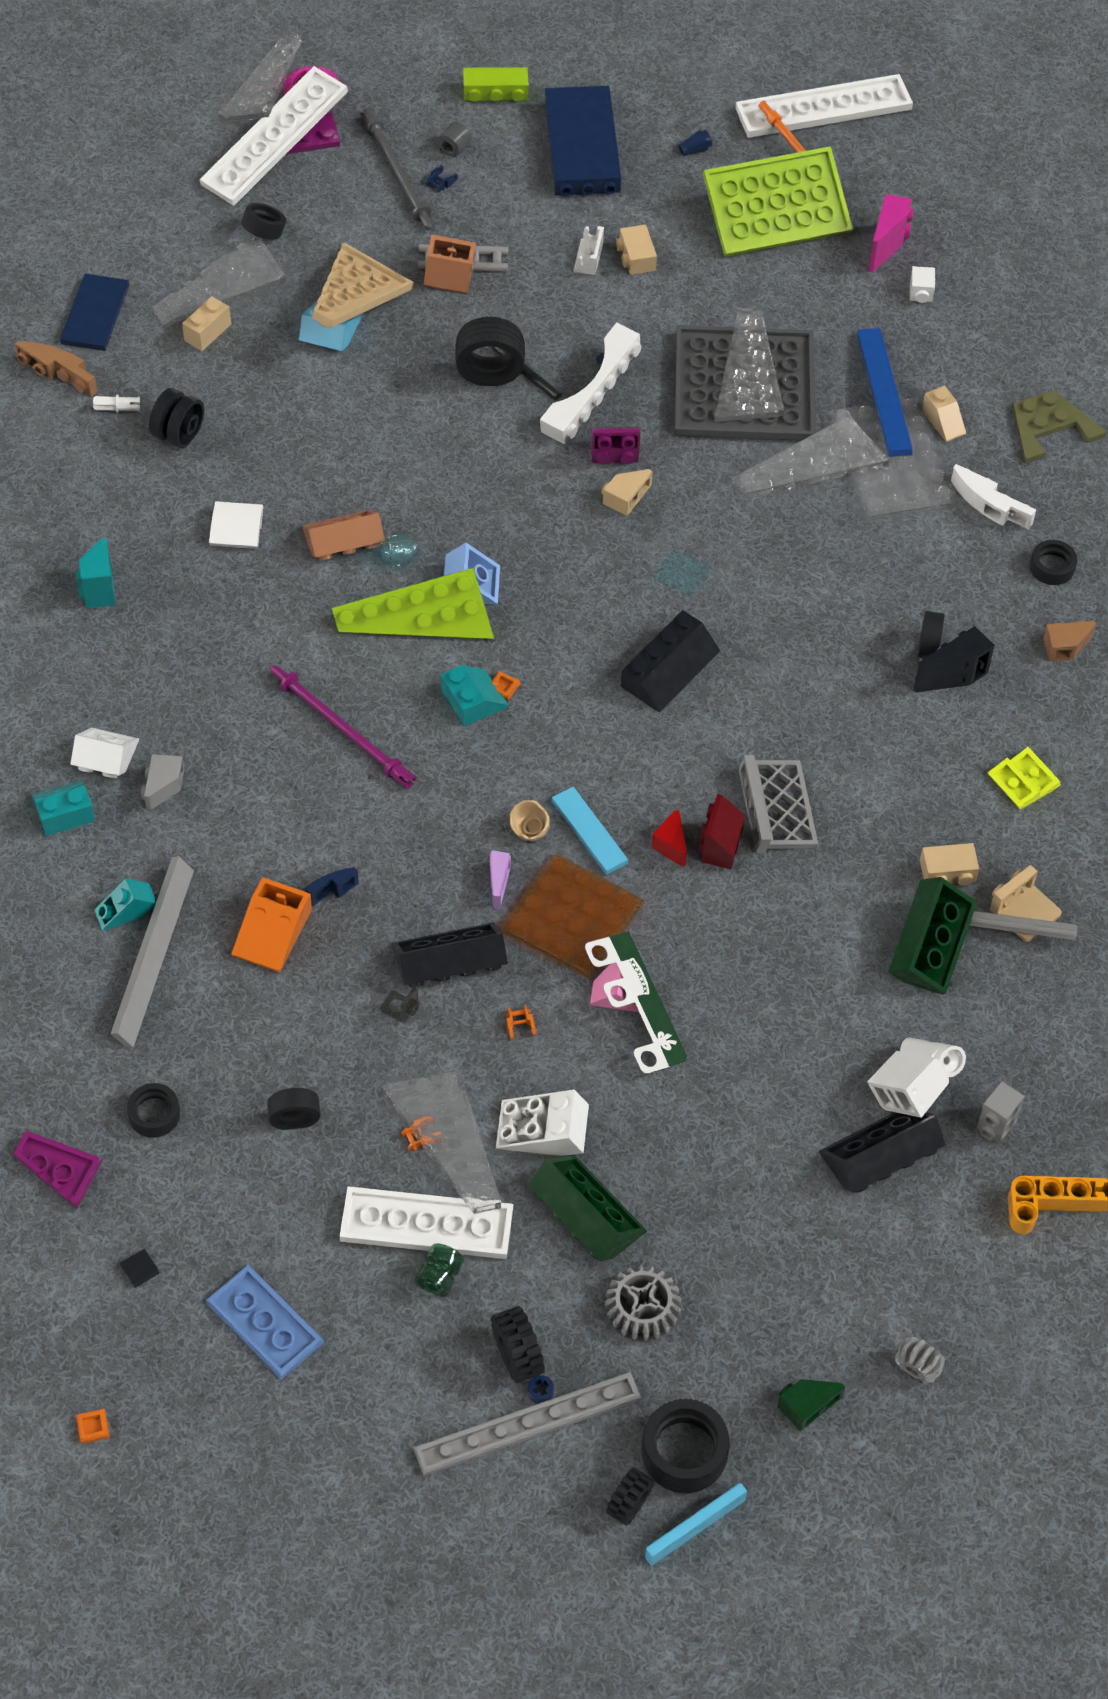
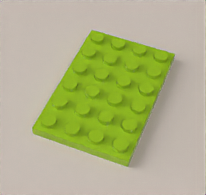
M831 146L707 169L703 172L724 257L851 233L853 230Z

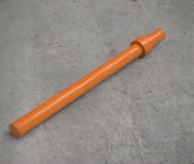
M761 101L758 107L766 115L768 123L779 131L796 153L806 151L781 121L782 117L777 111H773L765 101Z

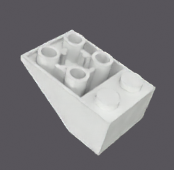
M575 1089L502 1100L496 1149L559 1156L584 1153L589 1104Z

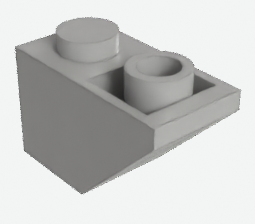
M152 754L151 763L146 764L145 767L147 783L142 785L141 800H145L146 809L152 810L181 791L184 775L183 757Z

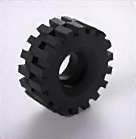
M518 1305L492 1315L491 1326L494 1331L493 1335L497 1341V1347L500 1350L505 1366L509 1370L510 1377L514 1382L518 1384L544 1374L545 1365L540 1352L541 1348L538 1345L536 1334L532 1330L533 1327L522 1307L520 1308Z

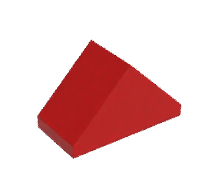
M674 810L652 834L651 847L678 865L686 866L687 850L679 810Z

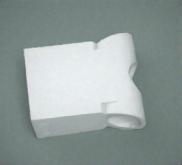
M909 1037L902 1042L900 1051H896L867 1083L884 1110L922 1118L949 1084V1077H954L963 1069L966 1055L961 1047Z

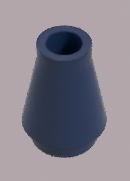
M698 130L683 143L678 144L682 155L686 156L707 151L708 147L712 146V140L706 130Z

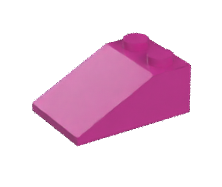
M885 194L873 240L868 272H874L903 245L904 238H909L912 225H909L908 222H912L914 209L910 208L912 199Z

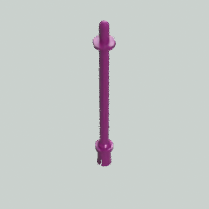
M277 665L271 667V673L281 681L280 686L283 692L291 689L384 766L385 775L388 777L392 776L405 789H409L414 784L411 779L416 781L417 777L402 766V762L398 758L390 759L300 685L297 682L299 678L296 672L287 674Z

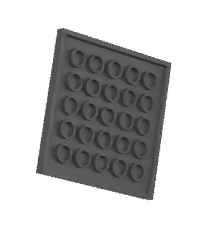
M677 325L675 435L815 440L813 330Z

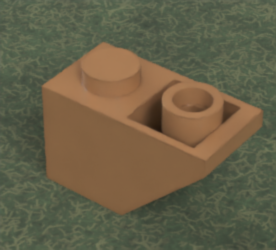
M1095 621L1047 624L1043 639L1049 661L1073 660L1092 639L1096 626Z

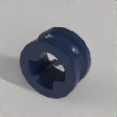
M539 1375L530 1380L528 1395L533 1402L539 1404L552 1399L554 1385L549 1377ZM541 1384V1387L546 1385V1394L540 1395L541 1392H539L537 1395L535 1393L536 1385Z

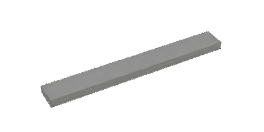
M179 856L171 858L111 1031V1035L124 1047H134L194 872Z
M631 1372L416 1446L414 1447V1453L423 1476L639 1401L641 1400V1395Z

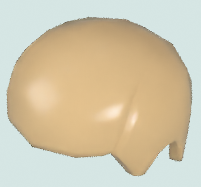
M523 800L516 804L510 812V825L519 838L524 841L533 842L546 835L550 827V818L547 811L537 801Z

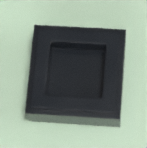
M145 1249L120 1262L121 1268L135 1288L159 1274L158 1268Z

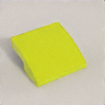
M1029 747L1011 760L1007 757L988 772L993 781L1019 809L1028 806L1061 786L1059 779Z

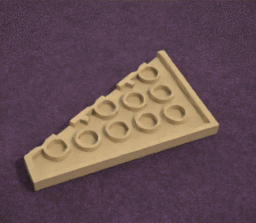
M343 243L332 266L331 273L328 275L327 282H325L317 305L313 310L312 319L318 321L324 327L332 328L412 290L413 281L350 245Z

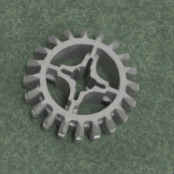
M640 1265L638 1272H634L631 1267L627 1269V1275L620 1272L617 1275V1280L610 1282L611 1289L606 1291V1298L608 1300L605 1301V1308L609 1310L607 1312L608 1319L614 1320V1329L623 1326L621 1331L623 1336L632 1331L633 1340L638 1337V1333L643 1334L645 1342L648 1340L649 1333H652L656 1339L659 1338L660 1331L667 1334L670 1328L669 1325L674 1326L677 1322L676 1317L680 1315L681 1308L679 1306L682 1301L681 1296H677L679 1294L678 1286H672V1277L664 1279L665 1272L663 1270L655 1274L653 1266L649 1268V1271H644L643 1266ZM656 1291L660 1292L666 1302L665 1308L655 1299ZM621 1297L625 1298L627 1303L632 1306L630 1315L623 1309L620 1302ZM648 1298V1304L645 1302V1305L640 1304L638 1307L639 1301L642 1303V1300L646 1301ZM643 1317H651V1319H641V1318H643Z

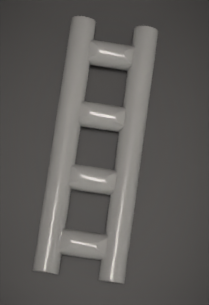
M419 244V253H425V261L418 260V270L426 269L429 244ZM476 246L477 253L473 271L508 272V263H501V256H508V247ZM479 255H493L492 262H479Z

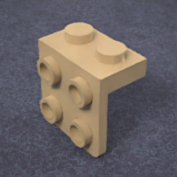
M1031 865L1023 871L1018 870L1013 874L1008 883L1005 885L1000 884L994 889L989 909L994 914L1054 922L1060 918L1062 913L1060 908L1034 886L1038 871ZM1014 932L1025 942H1029L1037 936Z

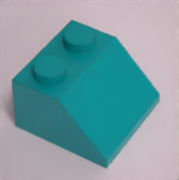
M101 538L79 559L80 570H75L77 585H81L78 586L80 600H85L86 608L115 605L112 566L107 538Z
M460 665L440 674L441 691L464 726L508 708L507 702L497 691L496 686L493 685L492 679L485 669Z
M81 780L32 794L45 836L95 822L93 807L86 787Z

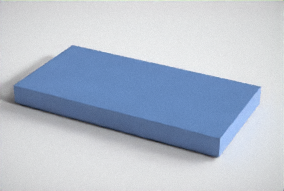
M249 1265L205 1300L206 1304L281 1380L324 1343V1340Z

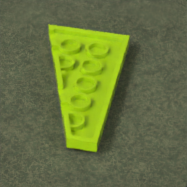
M474 567L332 608L339 632L494 639Z

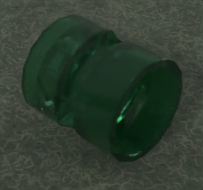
M435 1243L431 1245L425 1257L427 1264L421 1266L415 1282L421 1289L440 1297H446L454 1284L453 1277L459 1274L464 1258L452 1247Z

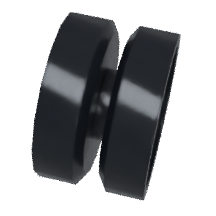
M174 388L166 389L157 398L152 408L149 419V432L152 436L161 440H168L172 445L186 448L201 428L205 412L204 403L193 396H185L183 392Z

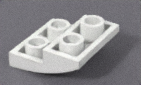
M215 501L210 530V546L258 549L264 506L260 504Z

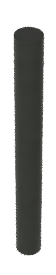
M492 347L499 355L507 353L504 349ZM524 363L522 374L554 400L561 397V392Z

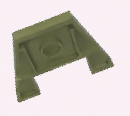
M1055 390L1013 403L1012 409L1025 463L1044 458L1045 451L1037 441V438L1076 426L1087 443L1106 437L1107 432L1105 429Z

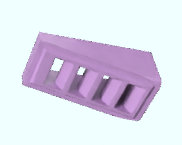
M490 851L492 902L494 908L499 909L501 908L511 869L510 853Z

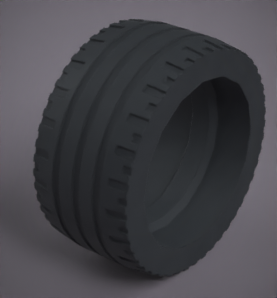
M482 317L467 322L461 327L456 338L455 361L458 372L466 380L479 386H502L514 381L521 374L525 362V342L521 330L509 320L500 317ZM482 347H498L506 350L507 353L496 357H484L472 351Z
M687 1398L669 1401L656 1409L645 1425L641 1444L643 1463L651 1478L669 1491L672 1490L673 1492L685 1494L702 1491L716 1482L725 1469L730 1449L728 1429L720 1414L702 1401ZM677 1423H691L702 1428L712 1438L714 1453L705 1465L694 1469L678 1468L667 1463L659 1454L657 1439L660 1433L666 1427Z

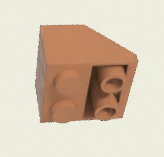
M431 235L423 285L425 287L468 294L477 253L476 243Z

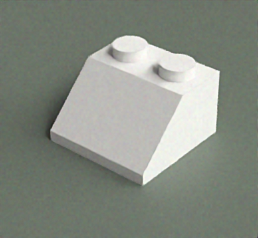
M96 728L87 729L75 735L71 765L79 766L78 770L93 772L96 770L103 772V776L117 778V776L126 772L139 738Z

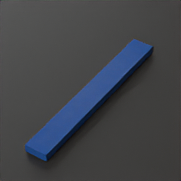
M860 329L857 333L888 456H911L913 448L881 329Z

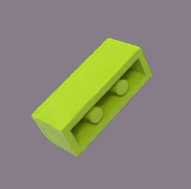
M528 67L463 68L464 101L497 102L500 100H528Z

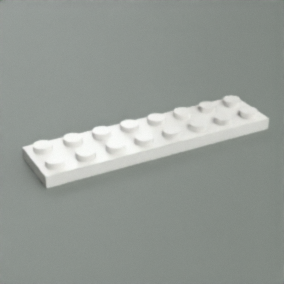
M314 66L200 179L201 185L234 206L348 92L347 86Z
M900 74L738 101L736 102L735 109L747 137L750 138L779 133L775 127L768 123L766 115L758 107L761 101H765L773 111H777L782 117L781 121L789 131L912 110L913 102Z

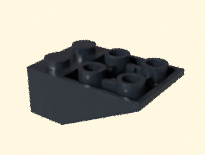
M975 626L968 631L960 632L954 640L949 643H943L937 651L931 655L927 654L920 659L913 691L918 693L973 684L988 674L995 645Z

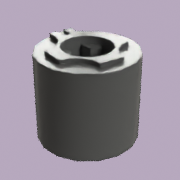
M453 122L438 137V148L445 154L457 157L470 143L471 134L463 124Z

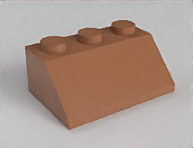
M371 509L302 525L310 552L313 557H318L319 560L333 558V553L341 551L342 555L356 552V548L365 546V549L376 548L380 546L379 542L385 541L379 513Z

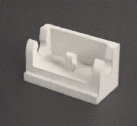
M588 226L584 228L574 272L596 275L603 246L604 227L598 226L596 235L589 234Z

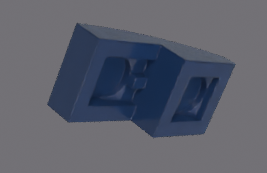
M355 867L338 870L306 886L305 892L311 894V905H316L331 892L339 898L359 883L358 870Z

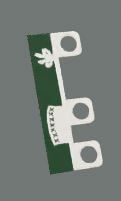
M629 931L586 943V952L594 966L601 967L616 962L623 976L621 979L604 984V991L610 1004L614 1007H621L635 1003L652 1038V1044L634 1050V1056L640 1069L644 1073H651L686 1062V1052ZM600 945L606 949L607 958L605 960L599 961L592 955V948L594 946ZM618 985L625 990L626 998L623 1001H617L611 996L610 990L613 986ZM642 1052H652L656 1056V1064L652 1067L644 1065L641 1061Z

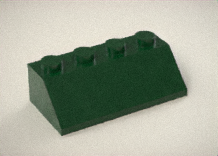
M942 877L920 880L888 972L906 984L941 995L946 994L977 901Z
M575 1155L546 1159L528 1183L534 1190L535 1196L552 1209V1214L569 1227L571 1234L586 1245L589 1253L595 1259L605 1261L615 1258L647 1232Z

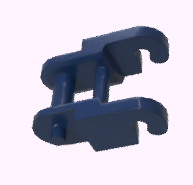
M440 165L439 168L436 167L431 172V176L426 180V185L428 187L433 185L437 188V192H440L445 187L449 188L458 179V174L454 173L453 176L451 175L443 179L438 176L444 170V167Z

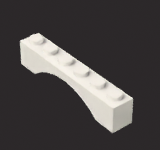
M616 322L604 338V360L599 372L580 392L565 400L555 402L549 407L540 419L542 433L563 444L569 438H574L581 423L588 420L592 409L602 402L606 391L613 388L617 377L627 370L631 359L637 357L640 353L639 333Z

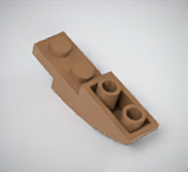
M17 341L15 343L18 361L22 365L32 367L39 376H46L52 380L57 375L61 381H68L74 385L78 392H85L91 397L97 392L95 377L86 371L85 361L78 356L42 343Z

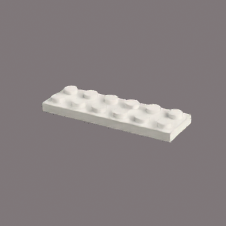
M347 1187L340 1230V1242L507 1259L513 1204Z

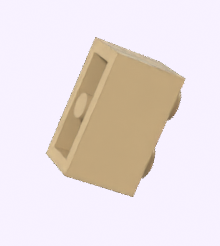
M646 224L620 228V236L616 239L618 252L622 251L623 267L628 268L630 275L656 271L657 255Z
M211 296L182 323L184 341L203 351L231 325L230 307Z
M973 843L922 848L920 864L924 879L942 877L951 884L958 883L962 886L976 882L979 865Z

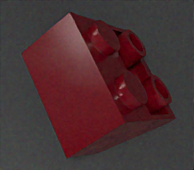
M717 794L714 804L709 803L707 822L702 826L698 853H703L702 863L732 870L744 828L745 815L723 795Z

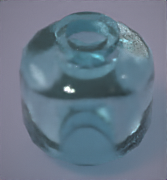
M407 534L388 536L380 546L383 562L388 563L391 567L411 564L414 555L418 553L415 540L411 541Z

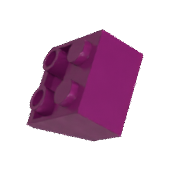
M638 426L591 427L592 463L605 465L608 463L622 462L623 464L639 462L640 428Z

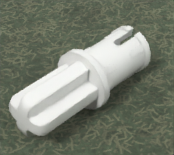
M116 395V397L95 396L93 399L94 410L116 411V413H119V411L140 412V405H131L140 404V397H119V395Z

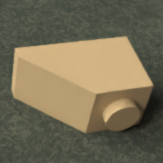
M942 386L925 393L922 412L945 442L965 435L966 430L958 403L949 390Z
M646 469L616 474L610 482H606L603 486V504L627 516L652 485L653 471Z

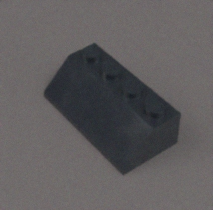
M682 610L622 670L621 688L660 713L720 652V649L704 624Z
M494 922L392 943L401 980L404 985H409V987L421 986L424 984V981L432 979L436 982L446 981L450 979V976L460 974V976L474 975L476 970L481 969L495 971L501 969V965L508 964L503 933Z
M894 1112L821 1149L819 1153L841 1186L853 1193L866 1190L869 1187L868 1185L878 1180L889 1178L893 1172L901 1168L912 1166L915 1163L914 1161L922 1157L934 1155L938 1151L937 1149L945 1146L946 1143L935 1115L926 1112L921 1118Z

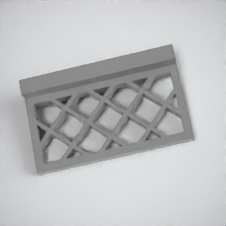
M744 755L739 767V774L755 853H765L767 849L817 847L818 840L800 760H755L754 755ZM795 768L796 776L791 779L782 771ZM759 769H767L773 775L767 779L759 773ZM776 777L788 784L783 790L772 783ZM766 787L777 794L773 800L764 795L763 791ZM791 787L800 792L801 796L798 800L786 793ZM780 798H783L792 805L787 811L776 803ZM771 808L782 815L778 821L768 815V811ZM795 808L805 813V818L802 821L791 814ZM785 818L797 826L792 832L781 825ZM776 829L785 835L786 838L784 840H773L772 832ZM801 829L809 834L810 840H802L795 834Z

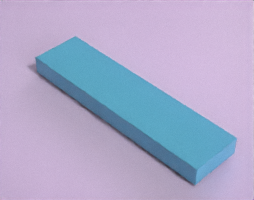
M574 787L552 797L554 806L606 875L628 864L627 857Z
M738 1483L647 1546L645 1559L650 1566L743 1503L747 1495L745 1487Z

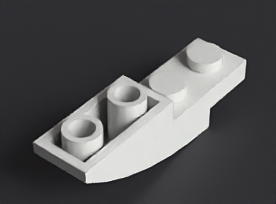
M957 464L954 466L951 482L971 506L1002 526L1009 520L1028 530L1030 529L1034 521L1036 509L998 492V483L989 478H985Z

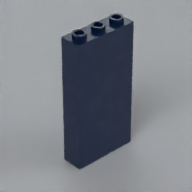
M610 86L545 88V111L555 195L620 193L621 172Z

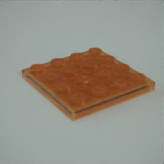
M555 853L502 924L500 930L509 937L590 980L599 967L592 964L585 949L586 943L624 933L644 905V900ZM596 945L592 948V955L595 959L603 961L607 956V951L604 947Z

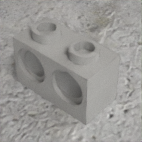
M1001 1082L984 1103L976 1129L979 1130L985 1139L1000 1143L1017 1122L1025 1096L1004 1082Z

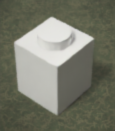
M912 266L910 301L920 303L932 302L935 290V268Z

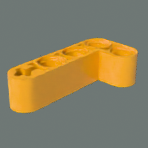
M1018 1176L1013 1180L1008 1193L1010 1227L1018 1234L1030 1233L1035 1226L1038 1210L1107 1212L1108 1179ZM1017 1191H1023L1027 1195H1020L1017 1193ZM1045 1192H1051L1055 1196H1048ZM1072 1193H1079L1082 1197H1076ZM1018 1216H1025L1029 1220H1021Z

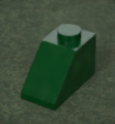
M800 1379L794 1385L792 1383L787 1384L779 1392L777 1407L801 1432L843 1398L845 1386L838 1382Z

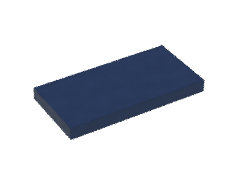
M84 274L60 338L61 344L106 351L129 288V280Z

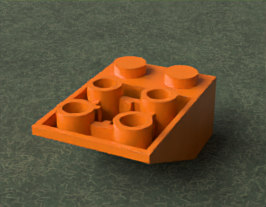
M262 877L251 897L231 956L280 973L312 911L311 894Z

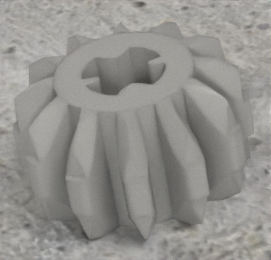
M906 1337L904 1342H901L895 1355V1362L899 1365L900 1369L916 1380H921L923 1383L934 1382L941 1374L945 1364V1359L940 1354V1351L932 1347V1344L919 1340L917 1337Z

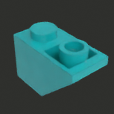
M125 878L94 911L102 931L143 918L155 906L156 899L149 883Z

